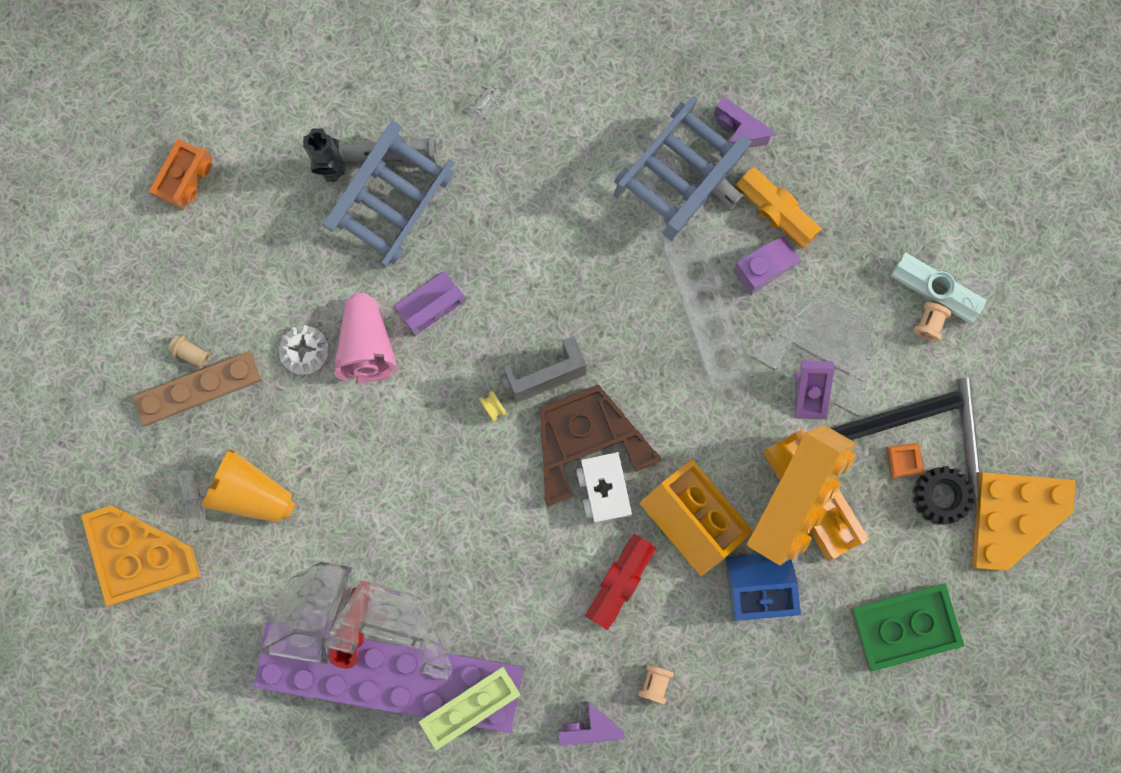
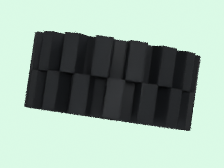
M949 466L931 469L919 477L916 481L917 485L913 488L915 493L913 503H916L918 507L915 508L917 512L923 514L922 518L926 521L930 520L933 524L937 525L951 524L965 518L968 515L967 511L972 510L974 505L971 504V501L975 499V493H971V489L974 488L973 484L967 482L966 479L969 477L966 474L961 475L959 473L960 470L957 468L950 469ZM937 484H947L953 489L955 499L950 507L941 508L933 502L932 490Z

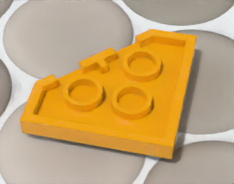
M978 472V497L975 514L972 567L1008 571L1073 513L1075 480Z
M111 505L81 515L106 607L201 577L192 546L120 508Z

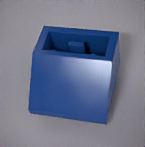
M762 554L726 557L732 621L801 615L798 582L791 559L780 566Z

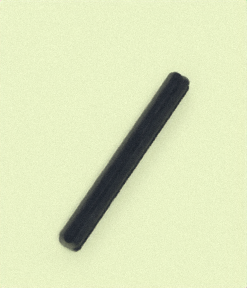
M953 391L831 429L850 440H854L957 409L963 405L960 393Z

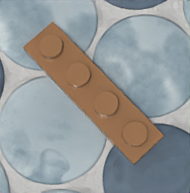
M247 351L135 395L133 400L142 425L146 427L258 383L262 379L252 352Z

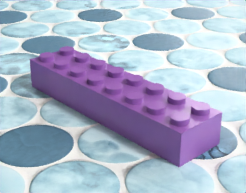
M266 622L254 682L255 688L425 718L503 666L517 689L520 690L524 666L364 638L362 645L357 650L359 658L356 665L352 668L342 669L334 666L328 658L330 648L335 645L334 632L277 622ZM518 697L473 727L511 733Z

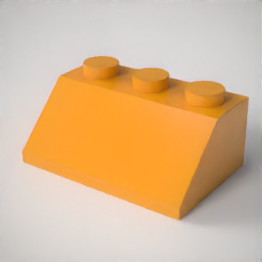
M693 459L639 502L649 517L654 520L701 577L727 557L754 532Z

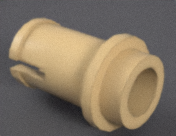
M176 335L168 347V352L172 353L171 356L173 358L179 357L198 369H203L210 358L211 352L187 341L188 338L185 335L182 337Z

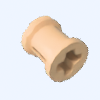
M925 302L923 306L925 312L919 326H915L913 332L927 340L938 342L942 338L940 332L945 319L951 316V311L940 304Z
M647 664V677L643 690L638 692V696L665 704L667 699L664 695L669 678H673L674 673Z

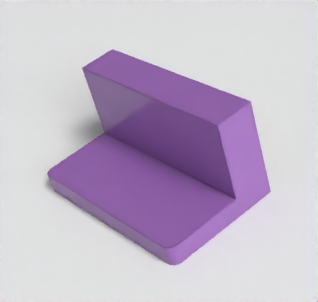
M442 272L398 302L395 308L416 336L466 300L459 287L455 286L446 272Z

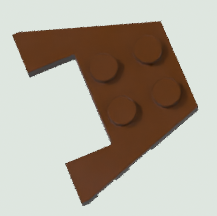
M599 384L540 407L545 502L547 507L574 497L562 468L565 464L621 442L625 446L635 472L662 461L660 455L654 451L642 434L636 430Z

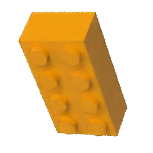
M825 425L806 432L747 546L780 566L789 559L794 560L799 553L803 554L812 540V537L808 535L813 526L817 527L826 514L827 510L823 508L828 498L833 499L841 486V482L838 481L840 474L843 470L847 472L856 458L853 450L857 443Z

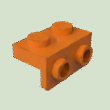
M177 138L148 192L184 211L187 204H191L196 198L198 192L197 185L201 178H205L209 174L212 167V156L206 149L202 147L198 149Z

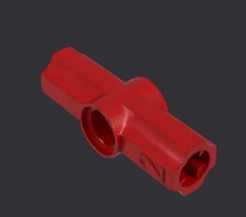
M633 534L618 561H614L600 584L601 589L586 612L585 617L608 630L619 614L624 602H628L642 579L640 576L657 547Z

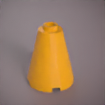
M229 449L201 506L210 510L279 523L281 518L288 520L295 502L290 501L292 494L236 451Z

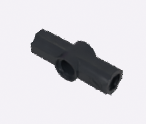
M323 128L311 129L308 135L303 136V148L311 160V172L322 175L326 182H337L338 178L345 174V163L339 153V140L331 138V136L324 132Z

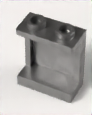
M575 336L562 340L563 353L566 360L520 379L514 377L509 363L503 365L505 374L500 375L508 398L514 396L518 403L586 375V363Z

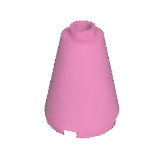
M356 293L345 302L334 362V374L338 379L348 382V376L357 377V383L381 381L391 377V370H394L396 373L397 361L376 300L366 293Z

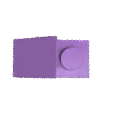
M724 96L716 106L714 116L717 117V122L727 130H732V128L736 130L730 138L734 143L742 134L752 141L749 148L767 145L774 133L772 129Z
M801 360L800 372H796L795 418L827 419L834 376L833 361Z
M589 701L590 727L584 728V722H573L564 724L565 730L558 731L560 746L625 739L624 731Z

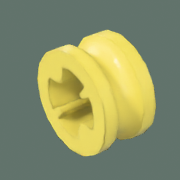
M490 391L487 398L481 397L479 401L492 421L495 422L498 415L505 416L507 413L494 392Z

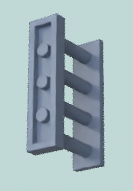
M695 96L687 104L679 103L670 116L673 120L633 167L630 170L625 167L614 180L617 184L613 194L615 198L618 199L626 189H629L665 218L663 221L667 225L662 235L671 242L743 157L752 143L743 134L735 143L731 140L728 142L694 116L692 111L698 101ZM682 123L720 151L719 155L722 159L717 165L713 162L709 164L673 135ZM664 144L702 173L701 177L704 180L698 187L695 184L692 186L654 157ZM645 167H648L683 195L682 199L686 202L680 209L676 206L672 208L635 179Z
M393 120L322 225L330 232H333L336 227L341 230L345 228L384 254L379 263L383 267H386L389 262L393 265L397 262L404 251L400 245L438 187L442 186L445 188L454 175V172L450 170L454 164L453 161L449 159L442 168L402 141L403 137L398 134L402 126ZM387 150L392 153L396 151L435 178L426 193L385 167L386 163L381 159ZM370 176H373L375 179L377 176L418 203L409 219L367 192L369 189L364 185ZM353 201L357 204L363 203L401 229L392 245L351 218L352 214L347 212Z

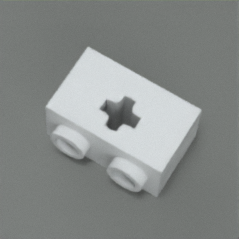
M619 452L581 460L582 468L576 469L579 486H586L588 499L583 500L586 518L593 517L594 524L631 517L632 512ZM603 480L606 486L611 485L612 487L608 491L607 497L602 498L600 492L595 493L594 489L598 488L599 481Z

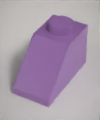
M783 236L761 246L737 262L733 271L749 294L753 295L802 262V260Z

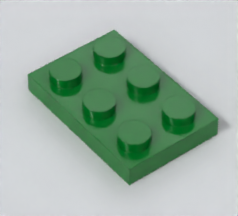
M946 583L851 608L867 666L871 672L964 647Z

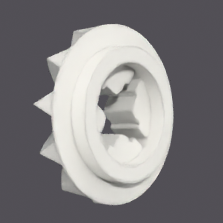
M307 325L292 327L289 332L282 336L280 346L278 347L282 364L289 371L299 375H307L319 370L326 362L329 352L325 336L318 329ZM304 337L306 345L316 349V351L306 352L301 362L300 354L291 350V348L300 347Z

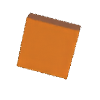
M919 443L886 447L891 478L924 474Z

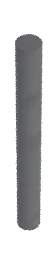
M960 378L958 379V388L963 402L961 417L969 477L968 483L973 484L974 488L971 489V493H975V499L971 501V504H975L978 497L980 463L971 379Z

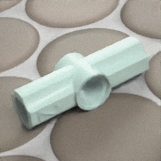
M906 252L902 255L890 275L893 279L922 295L927 302L937 303L948 308L952 314L969 324L974 323L987 301L955 282L953 276L949 273L936 271ZM932 282H938L943 286L944 295H939L933 291Z

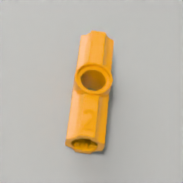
M755 167L750 169L736 184L735 188L758 208L759 215L763 219L766 217L771 222L769 224L771 227L779 228L802 250L822 230L799 208L797 200L791 193L784 188H777Z

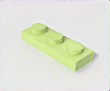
M503 666L420 720L419 724L435 750H438L519 697L521 693Z

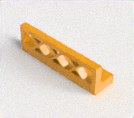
M802 428L763 451L779 481L798 448L797 443L800 444L805 434ZM838 490L833 499L830 500L828 498L823 506L827 510L823 520L817 527L813 526L810 530L811 535L828 562L869 540L840 490Z

